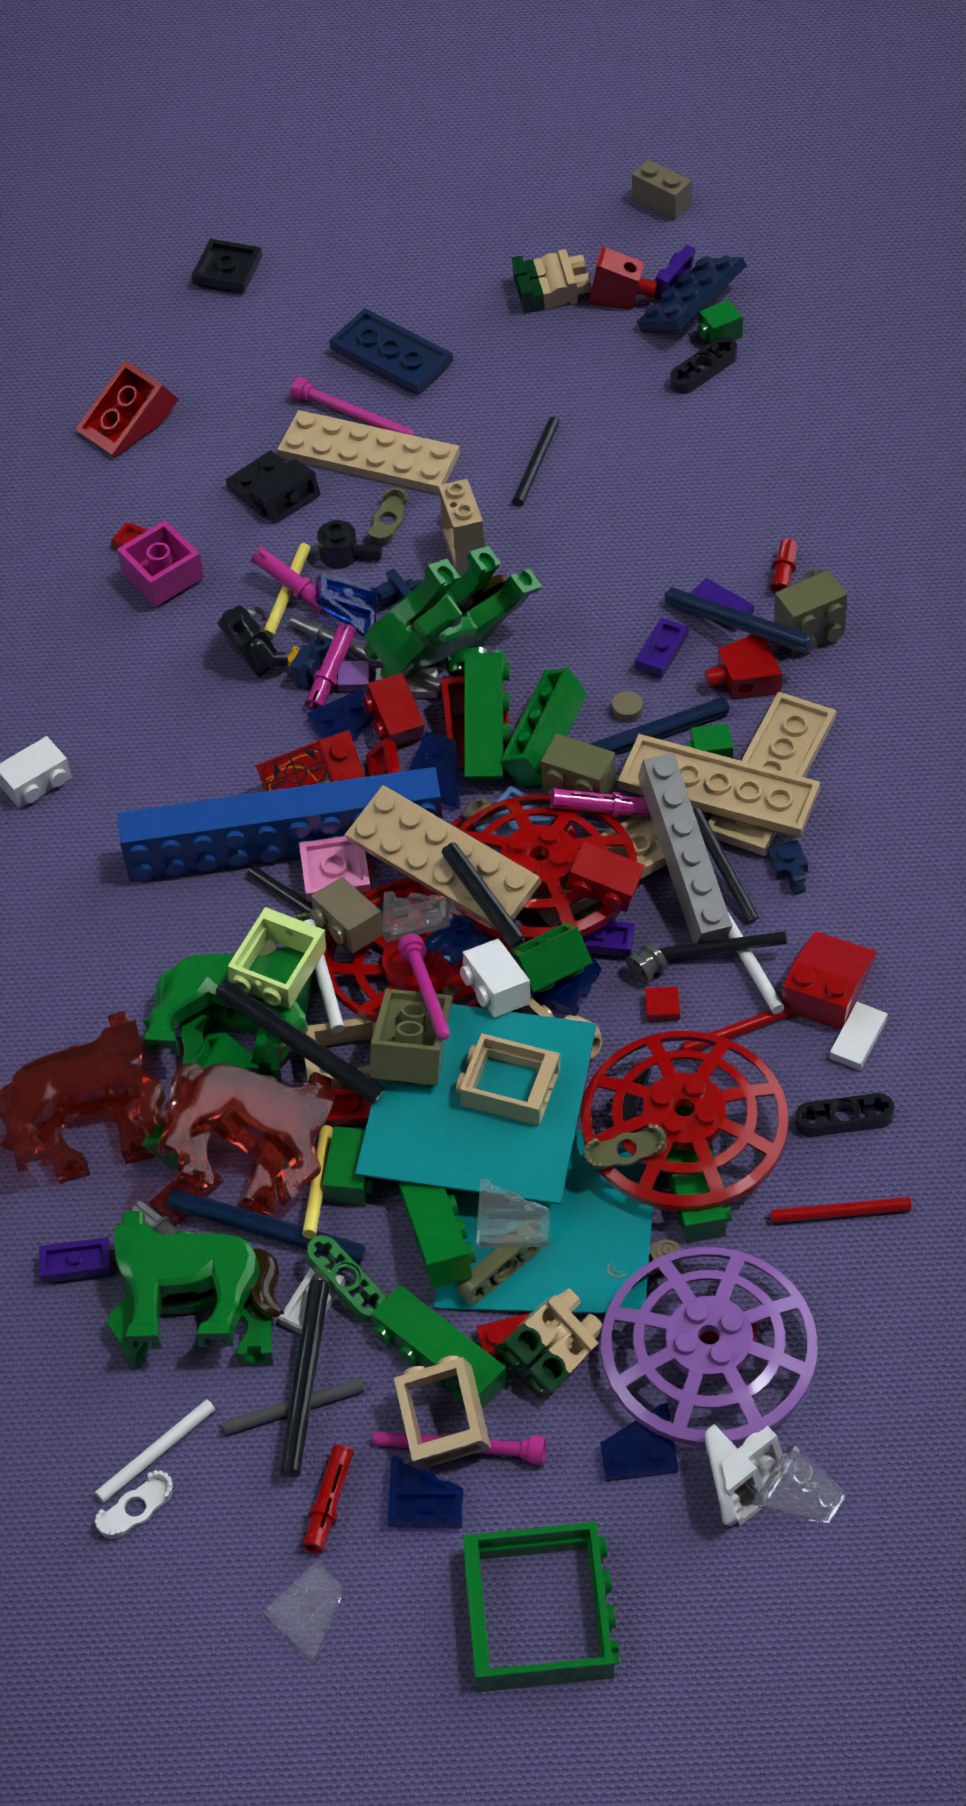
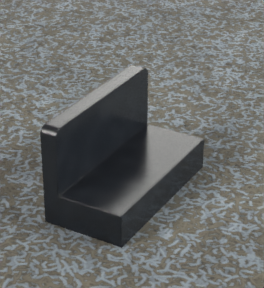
M292 459L249 486L250 492L263 500L267 517L273 523L280 521L321 495L315 472L296 459Z

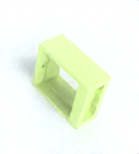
M265 907L227 966L229 981L246 993L260 997L271 1005H280L290 1009L326 950L325 930ZM268 939L305 953L286 984L249 970Z

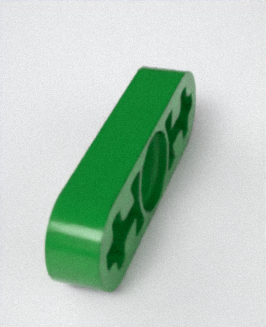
M325 1235L314 1237L309 1242L305 1252L307 1264L322 1280L328 1282V1287L359 1320L372 1322L371 1313L386 1299L384 1293L334 1239ZM317 1248L320 1251L325 1248L329 1250L327 1259L324 1256L319 1258L315 1256ZM337 1260H339L340 1262H338V1263L332 1268L331 1272H329L328 1269H329L330 1264L332 1263V1264L334 1265L335 1262H336ZM340 1271H348L353 1274L355 1283L349 1287L342 1286L337 1282L336 1274ZM362 1285L364 1288L362 1289L361 1294H359L357 1290ZM364 1299L366 1301L375 1300L374 1309L369 1307L365 1310L362 1307Z

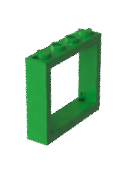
M597 1522L462 1535L477 1692L614 1678L613 1665L620 1664L618 1640H610L609 1629L616 1628L614 1605H606L605 1593L612 1592L610 1570H602L601 1558L608 1557L605 1536H598ZM588 1549L600 1658L490 1669L480 1560Z

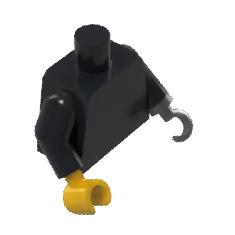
M238 605L234 609L226 610L217 622L218 627L231 647L258 678L272 667L290 666L301 648L293 646L288 656L285 652H278L263 629L254 620L257 616L256 612L260 613L263 619L266 618V611L259 606L243 608L242 605Z

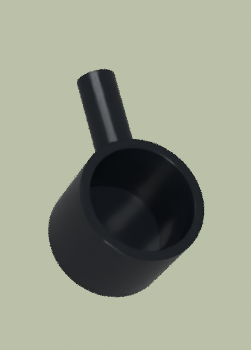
M329 521L323 524L317 532L320 560L327 567L333 569L346 568L352 565L357 557L382 558L383 547L358 545L355 529L346 521Z

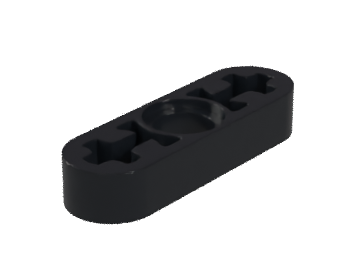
M728 337L718 338L676 366L670 373L671 389L679 394L690 393L730 366L737 359V343ZM699 363H708L711 366L708 368H699L696 365H698Z
M883 1093L806 1102L801 1104L796 1111L795 1126L800 1134L807 1137L884 1128L893 1120L894 1102L888 1095ZM874 1107H880L884 1114L877 1115L876 1110H873ZM860 1108H863V1114H865L863 1118H860ZM841 1109H848L853 1112L854 1117L849 1121H842L836 1117L835 1113ZM826 1112H829V1122H826ZM812 1115L816 1123H809L806 1116Z

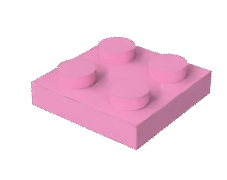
M346 836L299 843L307 901H312V894L341 877H344L360 893L371 891L365 850L348 841Z

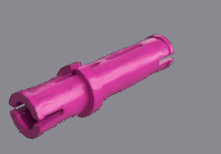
M263 546L257 549L259 555L254 552L251 562L258 565L291 590L296 599H303L320 614L326 611L324 605L330 606L332 598L312 585L313 582L308 577L303 578L268 552Z
M345 623L338 624L320 669L314 673V683L305 700V704L311 709H314L315 704H318L316 710H323L330 690L335 688L337 684L336 676L351 641L356 634V629L349 624L346 630H344Z
M552 788L550 796L551 809L609 814L613 818H617L618 815L646 818L648 813L645 797L622 796L620 792L599 794Z

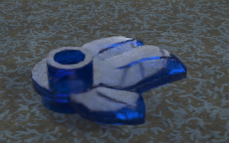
M456 916L447 920L442 929L431 933L425 940V947L427 953L440 951L445 962L449 966H454L463 958V951L488 943L489 938L485 933L476 929L472 919L465 916Z

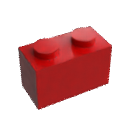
M400 673L367 683L366 696L363 697V703L366 712L372 714L375 719L374 729L378 739H390L395 742L396 747L422 740L425 724L403 674Z
M583 841L570 871L565 889L572 891L579 897H588L603 903L610 909L627 913L645 865Z

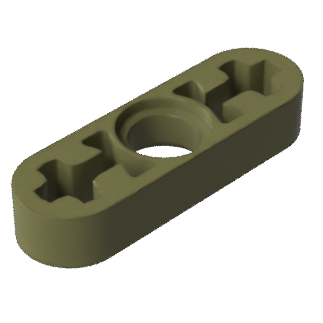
M530 1224L521 1227L471 1270L473 1278L458 1283L457 1293L469 1305H476L542 1249L545 1242L544 1236Z

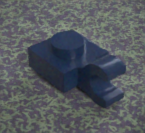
M314 636L310 640L309 646L303 645L289 666L298 688L309 689L314 681V673L320 669V660L325 658L332 639L328 638L326 643L321 646L318 636Z
M795 840L767 847V857L776 878L787 877L793 894L805 892L806 887L803 881H806L805 872H808V862L799 841Z

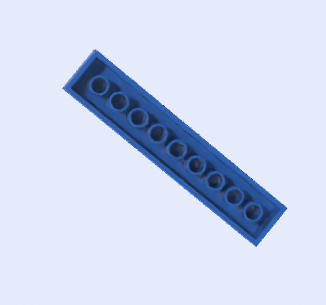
M436 767L119 812L117 817L120 845L129 881H145L150 878L178 876L184 873L211 871L232 866L241 867L246 864L274 862L294 857L301 858L299 843L345 836L346 832L382 785L443 820Z

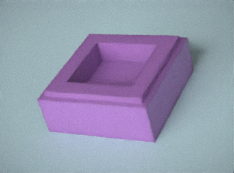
M343 661L338 672V691H367V683H370V662Z

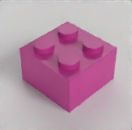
M166 520L117 549L122 574L155 607L204 578L200 553Z

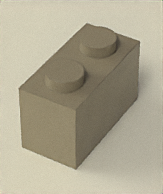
M648 159L632 173V200L676 221L692 206V180Z
M344 877L337 879L311 895L313 906L311 915L315 923L319 927L324 926L331 933L336 943L339 945L343 944L352 953L385 934L381 911Z

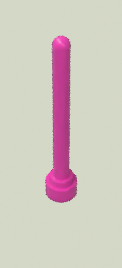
M299 376L291 386L290 397L300 402L313 400L377 428L414 436L412 429L316 390L310 380Z
M417 934L405 935L398 942V951L402 960L411 964L437 1037L440 1040H447L450 1036V1030L423 961L426 954L423 939Z
M378 1431L372 1436V1442L376 1446L409 1448L406 1433ZM421 1435L422 1443L445 1437ZM531 1435L530 1439L523 1438L522 1442L489 1440L491 1449L477 1453L521 1457L522 1461H528L529 1465L544 1466L547 1445L546 1436Z

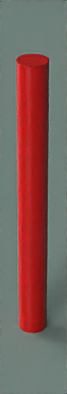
M784 1007V1010L779 1014H773L769 1010L709 1033L732 1039L796 1014L787 1007ZM689 1040L680 1043L682 1050L700 1051L713 1046L710 1043Z
M910 1197L773 1209L770 1210L771 1222L774 1224L911 1211Z

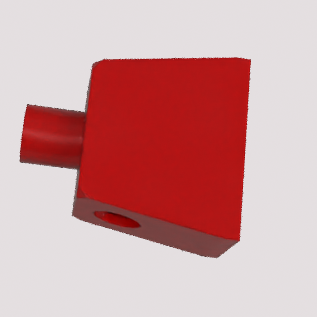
M602 247L595 270L589 304L632 309L634 308L637 295L649 298L654 297L657 282L641 278L644 267L642 261Z
M755 635L747 636L721 647L718 650V667L704 671L708 688L725 684L730 698L734 700L777 695L778 691L781 692L782 673L766 639Z

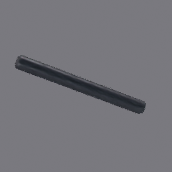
M223 980L217 986L216 997L371 1104H375L381 1098L384 1088L232 982Z
M313 1279L309 1283L280 1464L281 1476L286 1478H297L301 1472L329 1292L328 1282L325 1280Z

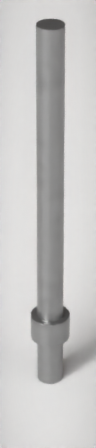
M293 615L289 620V626L307 633L308 638L312 639L314 636H318L320 642H326L328 638L333 639L335 635L334 632L327 629L326 625L317 621L310 622L296 615ZM351 641L347 652L384 667L380 659L372 660L368 658L363 650L364 645ZM420 670L405 676V678L439 693L442 691L440 679Z

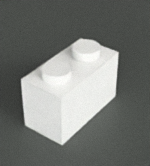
M47 736L0 763V787L19 809L36 801L40 796L63 785L72 778L67 758Z
M499 939L463 951V966L460 967L462 980L467 986L470 985L473 988L479 1004L482 1007L486 1006L494 1018L530 1004V980Z

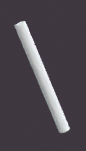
M728 912L732 923V929L728 935L729 939L743 937ZM751 949L737 951L772 1013H781L784 1010V1005Z
M312 919L304 921L308 924L316 926L315 921ZM323 954L314 970L333 1033H339L345 1027Z
M207 1399L97 1489L94 1492L97 1498L102 1503L110 1499L213 1413L215 1408L212 1403Z

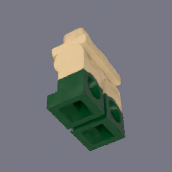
M564 249L559 250L558 254L549 253L542 258L526 261L523 260V256L511 257L513 278L524 314L562 306L568 302L570 305L577 304V295L591 292V280L589 273H586L583 254L568 257L567 250Z
M567 1289L559 1295H554L543 1301L512 1332L493 1347L514 1371L526 1366L518 1376L539 1399L551 1394L589 1351L598 1344L596 1338L602 1331L603 1324L596 1316L589 1314L579 1322L571 1313L581 1303L580 1298L571 1289ZM544 1348H546L531 1364H529Z

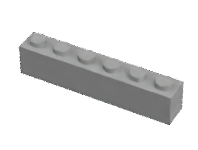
M671 753L643 759L638 779L692 942L694 944L727 939L732 929V923L675 755Z

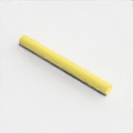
M306 543L299 545L290 566L299 575L311 549ZM284 585L281 587L263 630L269 639L274 637L292 595V591Z
M329 1125L321 1126L302 1232V1235L308 1239L316 1237L323 1197L322 1183L333 1128Z

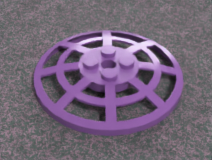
M697 1247L678 1250L661 1256L641 1267L625 1281L615 1294L606 1312L601 1331V1357L604 1373L613 1394L622 1407L638 1423L655 1434L677 1443L697 1447H705L706 1430L687 1428L693 1407L717 1409L739 1404L748 1424L724 1429L721 1432L734 1445L744 1443L751 1434L759 1433L766 1426H769L771 1430L776 1428L796 1410L811 1385L818 1355L817 1333L813 1316L805 1299L794 1284L780 1271L763 1260L741 1251L720 1247ZM695 1257L730 1259L725 1272L699 1270L680 1274L673 1262ZM744 1263L756 1267L773 1277L791 1296L772 1301L757 1285L739 1276ZM656 1269L661 1271L667 1281L649 1295L640 1310L620 1308L624 1297L638 1281ZM700 1280L721 1281L715 1296L695 1297L687 1283ZM735 1285L749 1292L762 1305L743 1311L738 1305L729 1301ZM674 1290L682 1304L672 1315L666 1316L652 1313L651 1311L657 1302L669 1291ZM799 1309L807 1334L805 1362L784 1353L785 1330L780 1314ZM770 1318L774 1330V1348L753 1341L752 1324ZM614 1321L635 1324L633 1345L638 1363L621 1374L618 1373L612 1351ZM645 1326L666 1330V1348L648 1357L644 1343ZM710 1331L716 1333L719 1340L709 1345L703 1343L699 1337L702 1333ZM753 1356L768 1362L760 1376L746 1386L738 1371L746 1364L749 1357ZM672 1361L680 1371L688 1375L683 1390L667 1382L656 1369ZM779 1367L800 1376L787 1398L773 1411L761 1417L752 1397L770 1383ZM646 1376L649 1382L661 1393L679 1402L673 1423L661 1419L647 1410L632 1396L627 1387ZM725 1378L732 1393L717 1396L697 1395L702 1380L714 1381Z

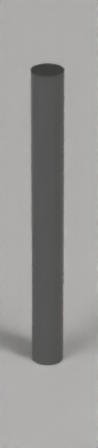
M361 1378L313 1392L311 1408L364 1392ZM291 1400L222 1421L226 1435L288 1416Z

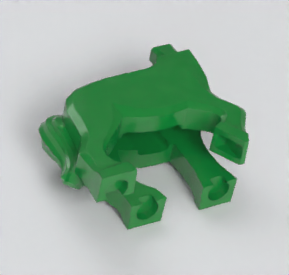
M287 946L286 948L277 947L270 954L257 956L249 970L286 984L305 953ZM234 954L193 955L179 961L173 969H169L160 975L156 982L155 990L157 1006L152 1009L151 1016L143 1021L146 1028H149L144 1037L146 1053L157 1054L158 1048H170L169 1055H179V1045L174 1032L175 1027L179 1024L184 1045L182 1065L185 1072L216 1022L233 1030L257 1032L252 1054L253 1058L248 1066L251 1080L255 1082L282 1083L279 1061L284 1060L291 1048L215 995L217 986L223 980H229L227 966L234 957ZM314 970L290 1009L280 1005H271L264 999L247 993L292 1025L307 1033L308 1026L305 1013L308 1010L314 990Z

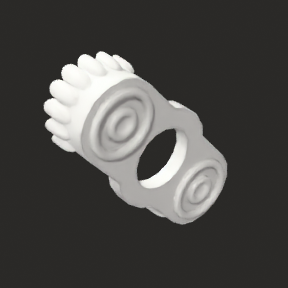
M161 1470L159 1472L153 1471V1474L149 1472L147 1474L148 1481L136 1490L125 1493L119 1499V1502L107 1512L103 1509L99 1510V1514H96L95 1519L97 1530L108 1539H118L136 1525L147 1522L153 1512L171 1498L173 1488L171 1477ZM133 1499H141L146 1504L145 1511L139 1516H129L125 1512L127 1503Z

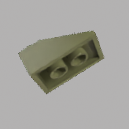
M386 988L371 1041L370 1078L381 1079L387 1082L404 1081L413 1082L418 1085H438L446 1040H440L437 1037L421 992ZM436 994L447 1025H449L453 995Z

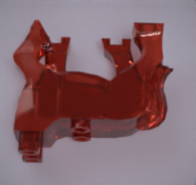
M127 1011L107 1016L110 1027L104 1028L100 1037L94 1041L83 1045H72L65 1050L37 1058L23 1065L13 1075L12 1082L0 1090V1117L6 1128L5 1137L0 1146L4 1150L14 1151L18 1173L29 1170L27 1163L40 1160L41 1166L50 1163L54 1165L60 1184L90 1176L88 1162L83 1154L68 1146L63 1139L64 1124L91 1123L114 1116L118 1126L121 1153L125 1164L128 1165L155 1157V1155L142 1146V1143L148 1134L155 1133L157 1120L166 1097L162 1083L148 1074L141 1035L136 1021L129 1020Z
M183 1064L178 1067L173 1076L170 1098L167 1105L161 1111L155 1113V1120L164 1129L156 1153L166 1157L167 1151L180 1155L178 1159L180 1165L174 1180L203 1192L213 1185V1171L207 1159V1143L209 1136L215 1130L221 1138L231 1145L255 1155L250 1178L237 1206L268 1216L275 1211L276 1191L280 1205L285 1206L321 1172V1165L314 1149L313 1139L324 1126L336 1096L329 1092L332 1079L318 1072H313L309 1077L308 1083L300 1084L297 1088H290L280 1084L272 1076L259 1075L230 1064L209 1065L207 1068L197 1064ZM287 1160L290 1165V1168L282 1169V1166Z

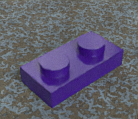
M686 244L679 253L675 252L667 268L665 270L661 269L655 278L657 282L656 298L661 299V295L666 290L673 288L679 282L678 279L682 275L690 272L693 267L695 248Z
M661 617L637 655L635 668L663 677L689 636V627Z
M573 917L575 921L582 919ZM609 921L599 929L582 936L588 953L622 957L630 956L634 941L635 923Z
M109 1238L39 1246L40 1278L42 1283L112 1274Z

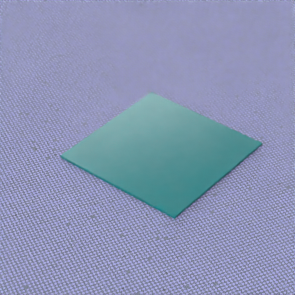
M452 1004L448 1025L450 1036L446 1040L438 1085H418L413 1082L377 1080V1083L384 1088L383 1095L375 1104L371 1105L355 1175L561 1205L597 1023L508 1012L494 1018L486 1008ZM481 1033L560 1053V1071L540 1126L461 1106L460 1093L456 1092L457 1081L461 1072L466 1073L469 1066L467 1065V1057L470 1047L472 1045L477 1046ZM487 1058L476 1089L527 1102L539 1070Z
M576 1130L561 1205L450 1189L447 1195L454 1194L459 1215H455L456 1219L462 1218L466 1228L467 1238L463 1240L465 1243L471 1242L475 1253L476 1262L470 1264L471 1270L525 1225L530 1224L544 1236L545 1242L542 1249L531 1260L476 1305H469L457 1293L459 1283L457 1282L436 1288L434 1309L533 1312L543 1301L554 1295L557 1296L567 1289H571L580 1298L581 1302L571 1313L606 1314L615 1294L625 1281L641 1267L649 1263L653 1207L639 1203L622 1194L609 1184L597 1172L596 1168L589 1165L584 1157L585 1145L582 1130ZM593 1130L594 1135H596V1134H598V1133L604 1131V1130ZM622 1144L619 1145L618 1155L620 1157L629 1158L632 1156ZM639 1161L632 1166L624 1167L620 1165L614 1168L628 1179L639 1184L647 1165ZM611 1262L609 1265V1270L612 1274L622 1275L625 1273V1275L618 1278L609 1275V1273L607 1272L608 1263ZM615 1266V1269H616V1270H621V1271L616 1272V1271L613 1270V1267ZM648 1274L630 1289L624 1297L620 1308L641 1309L642 1304L646 1300Z

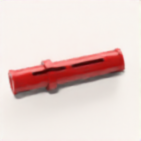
M333 1445L315 1505L310 1506L308 1512L310 1521L301 1547L309 1553L322 1554L324 1552L330 1527L336 1523L338 1514L335 1511L352 1457L354 1456V1451L347 1446Z

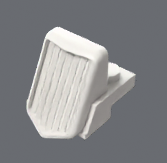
M715 1424L710 1426L705 1432V1448L710 1460L722 1522L728 1526H733L735 1523L741 1526L769 1504L765 1489L788 1472L778 1437L769 1426H766L759 1433L751 1434L744 1441L743 1445L737 1449Z

